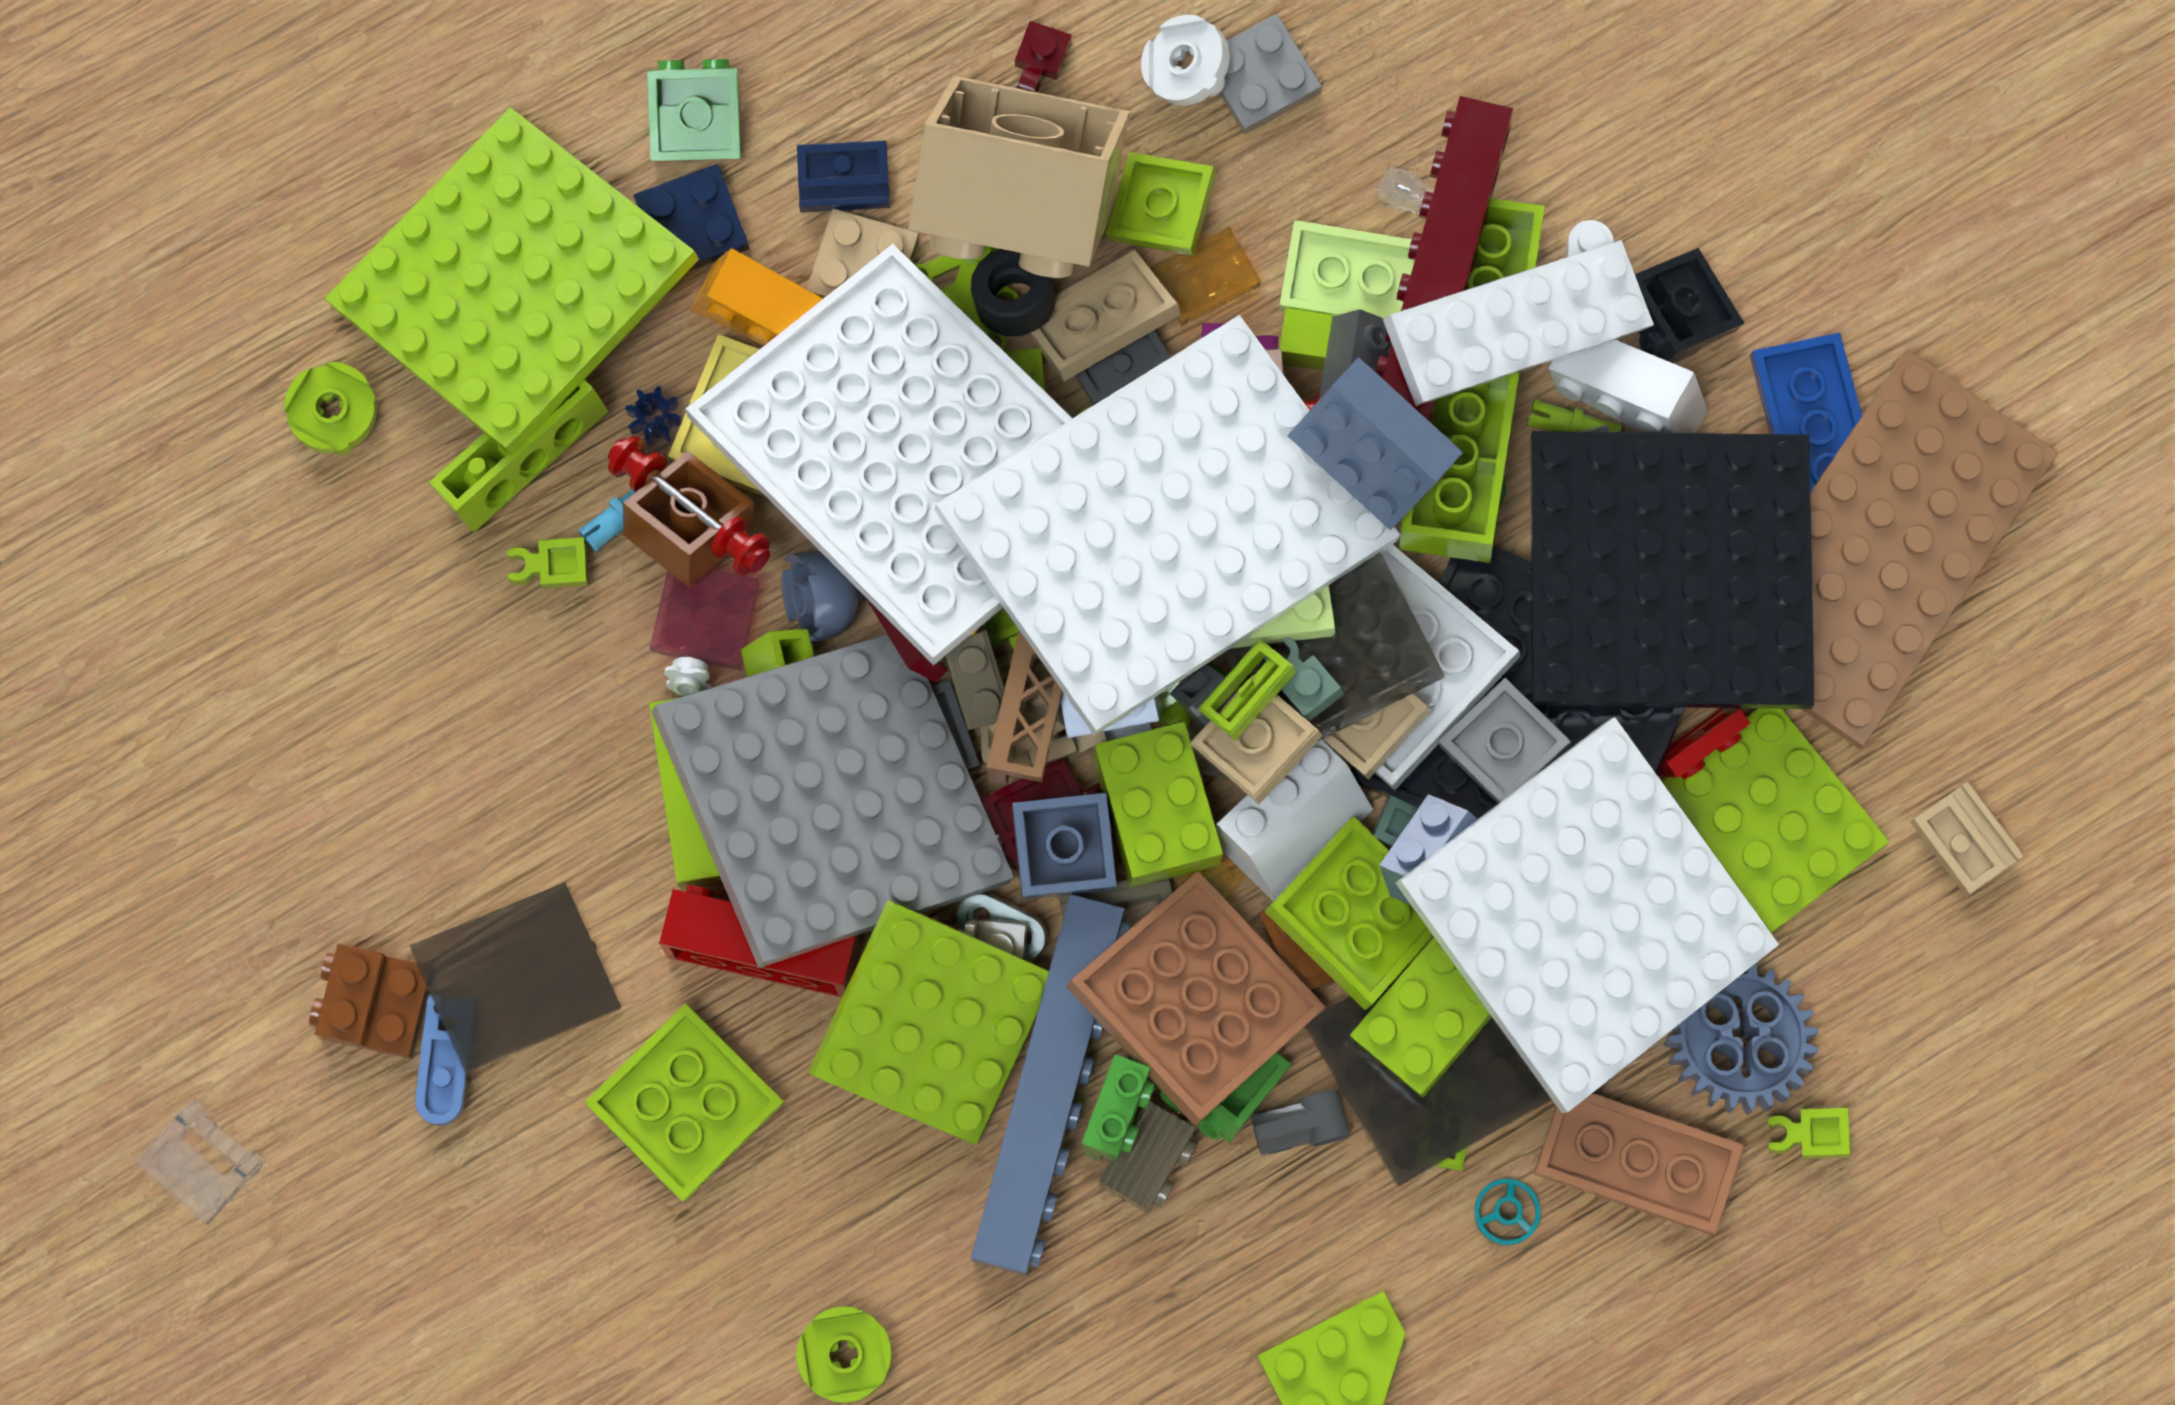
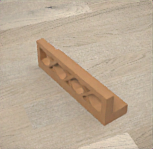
M1020 630L1018 631L986 765L989 781L1008 784L1009 776L1042 782L1063 691L1052 675L1041 682L1034 675L1038 656ZM1053 685L1050 698L1045 689ZM1040 694L1048 706L1047 715L1029 726L1024 719L1027 701ZM1043 729L1041 740L1039 741L1035 733ZM1028 737L1038 750L1034 767L1013 763L1017 744Z

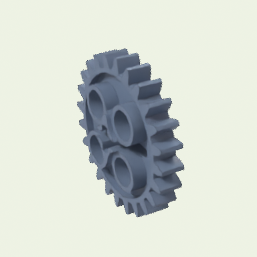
M1755 963L1745 974L1740 975L1671 1031L1676 1032V1034L1668 1037L1664 1042L1665 1047L1678 1049V1052L1669 1060V1064H1683L1685 1068L1678 1081L1684 1082L1693 1079L1696 1082L1691 1092L1693 1097L1700 1094L1703 1090L1709 1092L1707 1105L1709 1107H1712L1721 1098L1725 1099L1726 1113H1731L1737 1103L1741 1102L1745 1114H1750L1755 1109L1756 1101H1758L1764 1111H1768L1773 1106V1096L1781 1103H1784L1790 1097L1788 1088L1797 1091L1804 1084L1798 1074L1808 1075L1813 1069V1066L1803 1059L1812 1058L1818 1052L1817 1047L1806 1043V1041L1813 1039L1818 1034V1029L1805 1027L1804 1024L1814 1014L1813 1010L1799 1011L1797 1006L1805 996L1801 993L1790 997L1786 993L1791 984L1789 979L1782 982L1779 986L1774 984L1775 970L1770 969L1762 978L1758 976ZM1733 998H1738L1741 1002L1740 1016H1738V1010ZM1761 1005L1770 1012L1771 1022L1764 1023L1757 1020L1752 1013V1006ZM1713 1007L1720 1010L1724 1014L1725 1024L1715 1025L1710 1022L1705 1013L1706 1008ZM1738 1028L1741 1037L1749 1038L1750 1040L1744 1048L1741 1038L1733 1037ZM1765 1050L1772 1053L1776 1059L1777 1068L1771 1069L1763 1066L1758 1060L1757 1051ZM1716 1052L1725 1055L1730 1061L1731 1070L1721 1071L1717 1069L1712 1063L1711 1054ZM1743 1060L1749 1073V1078H1745L1742 1075L1741 1066Z

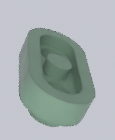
M983 892L968 897L961 903L958 909L957 922L960 929H965L966 923L972 917H976V910L979 907L988 909L991 919L1028 922V930L1032 933V941L1026 945V961L1035 958L1046 946L1048 938L1047 929L1040 918L993 894Z

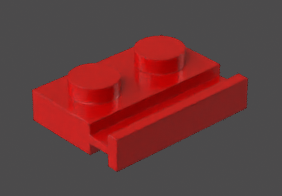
M1718 708L1670 744L1661 762L1657 776L1663 775L1664 777L1672 778L1681 776L1682 779L1693 776L1706 765L1703 759L1717 749L1719 752H1723L1742 739V735L1739 732L1751 723L1740 708H1725L1724 710Z

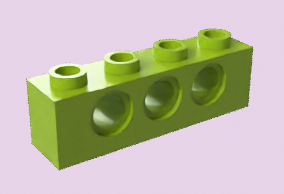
M584 379L512 456L483 433L430 480L429 484L454 514L474 533L609 411L593 387Z

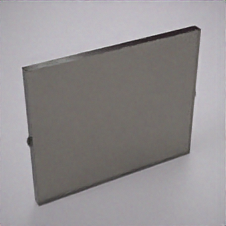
M565 882L410 945V950L435 1004L433 1009L442 1020L464 1073H468L621 1009V1005L596 952V943L591 941Z

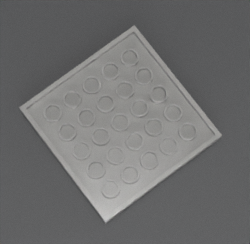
M887 634L655 705L651 712L758 968L874 930L887 900H891L921 914L1007 885L1014 879L928 678L907 668Z

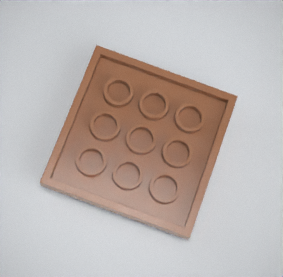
M1199 871L1193 874L1076 975L1066 986L1135 1062L1150 1067L1148 1076L1194 1126L1201 1122L1326 1008Z

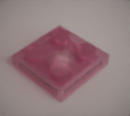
M711 569L689 588L667 571L649 648L651 653L676 658L692 657L706 664L741 670L743 663L741 649L747 645L760 580L758 578Z

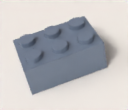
M1359 357L1287 435L1389 530L1414 507L1463 453Z

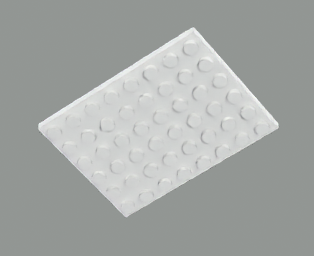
M894 244L890 245L686 408L687 417L933 666L1003 608L935 512V504L1073 419Z
M1240 315L935 504L934 510L1094 736L1398 541L1400 537L1395 527L1389 530L1287 436L1310 410Z

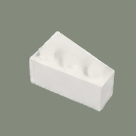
M1617 340L1553 360L1548 368L1556 385V390L1561 395L1573 401L1580 400L1637 432L1696 433L1708 411L1694 372Z

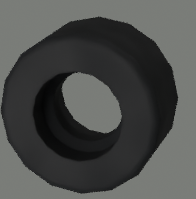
M999 249L989 253L982 259L971 276V294L980 321L992 332L1006 337L1024 336L1038 330L1045 324L1055 308V290L1052 277L1036 275L1022 269L1019 266V252ZM1013 283H1022L1030 286L1029 292L1016 300L1005 301L996 297L1003 287Z

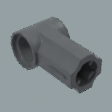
M1329 1090L1313 1094L1298 1100V1104L1251 1116L1261 1156L1275 1154L1306 1144H1310L1311 1147L1325 1145L1351 1136L1339 1090Z

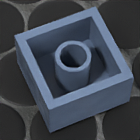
M1106 793L1012 803L1011 809L1021 900L1115 890L1117 885Z

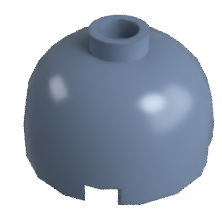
M805 551L786 556L785 561L791 562V570L782 571L781 583L782 597L789 622H793L797 618L800 628L808 629L811 643L824 641L842 634L850 627L857 613L858 602H861L863 599V594L820 551Z

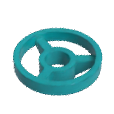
M1499 1179L1491 1182L1480 1192L1474 1205V1219L1479 1231L1488 1240L1499 1245L1510 1246L1525 1241L1534 1233L1540 1221L1541 1211L1537 1196L1526 1184L1514 1179ZM1507 1184L1506 1197L1497 1201L1493 1208V1213L1480 1218L1479 1208L1483 1196L1493 1187ZM1515 1186L1524 1190L1533 1202L1535 1218L1532 1226L1522 1217V1205L1514 1198ZM1511 1203L1514 1205L1517 1212L1516 1217L1512 1220L1502 1218L1499 1213L1501 1204ZM1495 1220L1503 1226L1517 1224L1526 1234L1517 1239L1503 1240L1490 1234L1483 1225Z

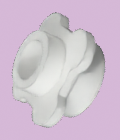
M692 657L675 659L672 662V666L666 667L664 675L669 677L666 687L681 696L691 695L712 688L707 683V680L710 678L708 665Z

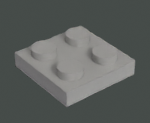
M1277 13L1227 40L1230 61L1224 77L1225 86L1219 94L1244 135L1321 93L1322 86Z
M1506 678L1438 740L1439 746L1498 804L1571 747V741Z

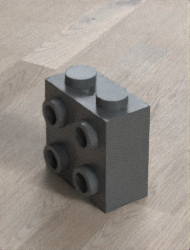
M1361 309L1332 316L1319 400L1358 357L1374 372L1376 371L1379 357L1388 358L1392 343L1385 341L1387 329L1383 321L1384 318Z

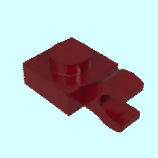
M1029 21L1015 58V67L1024 69L1017 89L1038 93L1044 76L1057 80L1072 42V34Z

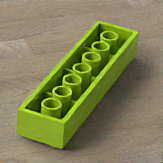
M1491 199L1467 290L1536 268L1545 206ZM1520 372L1437 399L1431 424L1463 453L1437 483L1403 517L1399 550L1486 563L1491 562Z

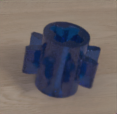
M657 386L654 393L644 394L640 389L637 390L638 400L635 406H625L627 415L637 418L628 426L630 433L634 435L642 431L645 441L649 446L654 438L663 437L666 441L670 442L671 436L669 432L672 426H680L682 423L681 416L671 413L679 407L677 397H671L666 401L663 397L661 386ZM654 409H660L662 416H656L653 422H648L646 416H652Z

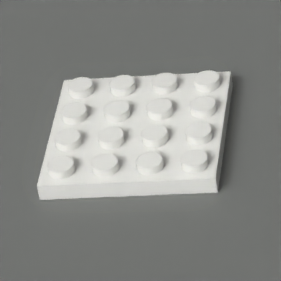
M1392 544L1354 568L1330 594L1335 627L1431 710L1375 772L1392 789L1396 790L1439 744L1438 740L1476 705L1521 655L1517 648Z

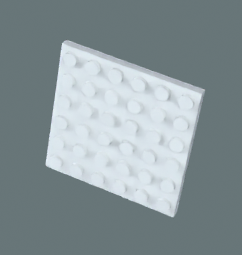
M1615 717L1607 720L1396 882L1398 888L1561 1113H1567L1779 945Z

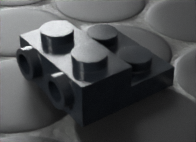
M1699 248L1635 274L1654 324L1645 330L1639 331L1641 335L1639 339L1641 351L1675 363L1695 354L1703 345L1736 332L1744 324V321Z

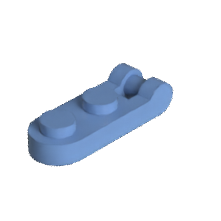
M429 994L415 1102L419 1115L429 1124L448 1126L455 1122L463 1112L473 1030L477 1017V998L462 997L461 1001L445 1000L444 995ZM443 1019L458 1020L456 1032L441 1031Z

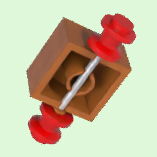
M631 436L627 439L622 438L612 446L608 454V471L615 477H622L626 474L630 476L629 486L635 492L623 502V536L690 588L728 555L734 558L733 570L739 575H746L750 572L756 573L765 566L770 557V551L768 550L770 540L762 533L752 536L754 502L688 450L666 467V458L660 453L655 452L650 455L644 453L645 442L638 436Z

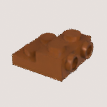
M337 944L335 954L327 953L324 958L321 980L328 981L324 998H315L309 1024L316 1026L314 1034L321 1040L411 1059L434 968L425 964L388 957L380 952Z

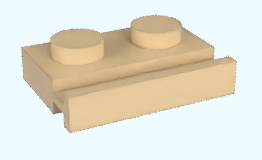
M1968 781L1911 822L1966 897L2024 857Z

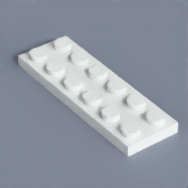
M1622 240L1403 310L1383 319L1415 406L1616 340L1654 325Z

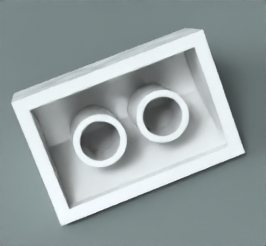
M1320 738L1259 805L1247 795L1217 823L1215 828L1222 852L1274 901L1352 816L1361 823L1373 811V808L1347 763Z

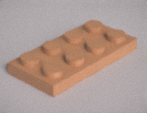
M1592 1093L1567 1113H1561L1558 1107H1555L1534 1175L1714 1236L1717 1233L1744 1145Z

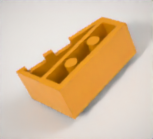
M731 248L712 264L689 310L765 346L823 300V298Z

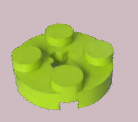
M339 362L325 363L326 366H319L313 370L310 367L296 376L286 392L284 405L285 412L287 413V422L295 437L307 448L324 454L346 455L355 446L361 444L372 431L377 418L378 400L364 375L352 366ZM334 398L340 399L339 407L342 410L340 414L324 418L325 412L320 408L323 401L331 403Z
M835 1307L819 1313L805 1328L797 1344L796 1361L802 1379L818 1396L834 1403H854L866 1399L884 1384L892 1363V1347L885 1329L873 1316L854 1307ZM847 1342L849 1349L858 1350V1358L852 1359L851 1367L842 1369L840 1362H832L831 1353L838 1351V1343Z

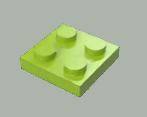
M1129 152L1105 234L1108 240L1194 256L1217 176L1214 166Z

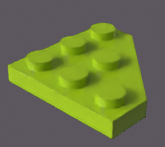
M1382 1291L1257 1355V1359L1281 1405H1384L1406 1333L1385 1292Z

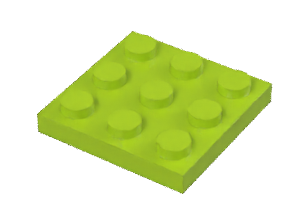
M1352 816L1264 912L1366 1010L1373 1005L1433 935L1410 904L1389 895L1379 866L1389 850Z
M686 1003L584 1102L683 1203L711 1178L785 1104Z

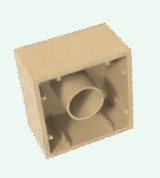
M953 76L924 126L908 230L931 234L929 247L934 252L957 259L980 258L983 256L984 247L989 246L1019 252V266L1030 273L1053 278L1068 277L1073 274L1074 264L1089 267L1112 213L1130 111Z

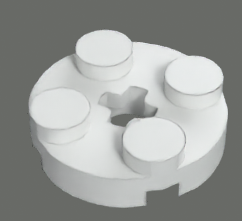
M1181 15L1167 20L1159 27L1162 32L1156 36L1154 41L1148 40L1142 53L1141 70L1147 85L1161 99L1177 106L1193 105L1205 100L1208 96L1218 95L1225 86L1224 77L1230 61L1229 46L1224 34L1214 25L1196 15ZM1190 51V54L1194 57L1190 66L1186 69L1177 66V62L1184 59L1185 52Z

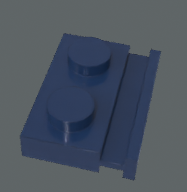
M886 140L797 145L800 213L832 211V209L842 211L890 208Z

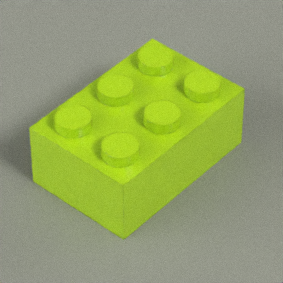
M1185 721L1094 745L1092 759L1101 791L1107 795L1109 819L1129 889L1219 866L1223 856Z

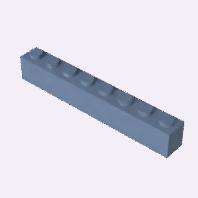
M1072 894L1069 896L972 1252V1262L1023 1276L1028 1275L1030 1266L1039 1267L1045 1240L1038 1239L1037 1237L1042 1220L1051 1222L1058 1197L1057 1194L1050 1193L1054 1174L1064 1175L1070 1153L1069 1148L1062 1147L1067 1129L1076 1130L1081 1113L1082 1103L1074 1101L1079 1083L1088 1085L1095 1058L1087 1056L1091 1038L1100 1040L1103 1026L1066 986L1076 975L1130 930L1131 923L1123 921L1124 908Z

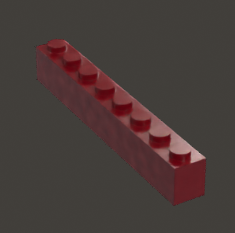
M1460 96L1456 111L1447 110L1441 137L1448 138L1445 152L1436 151L1430 174V177L1437 179L1434 192L1425 191L1419 218L1426 219L1422 234L1413 233L1408 259L1415 261L1411 275L1402 274L1396 300L1403 301L1401 311L1467 290L1511 129L1513 108ZM1386 332L1385 341L1391 343L1388 332ZM1391 345L1388 358L1379 357L1375 373L1431 423L1437 399L1415 406L1393 345Z

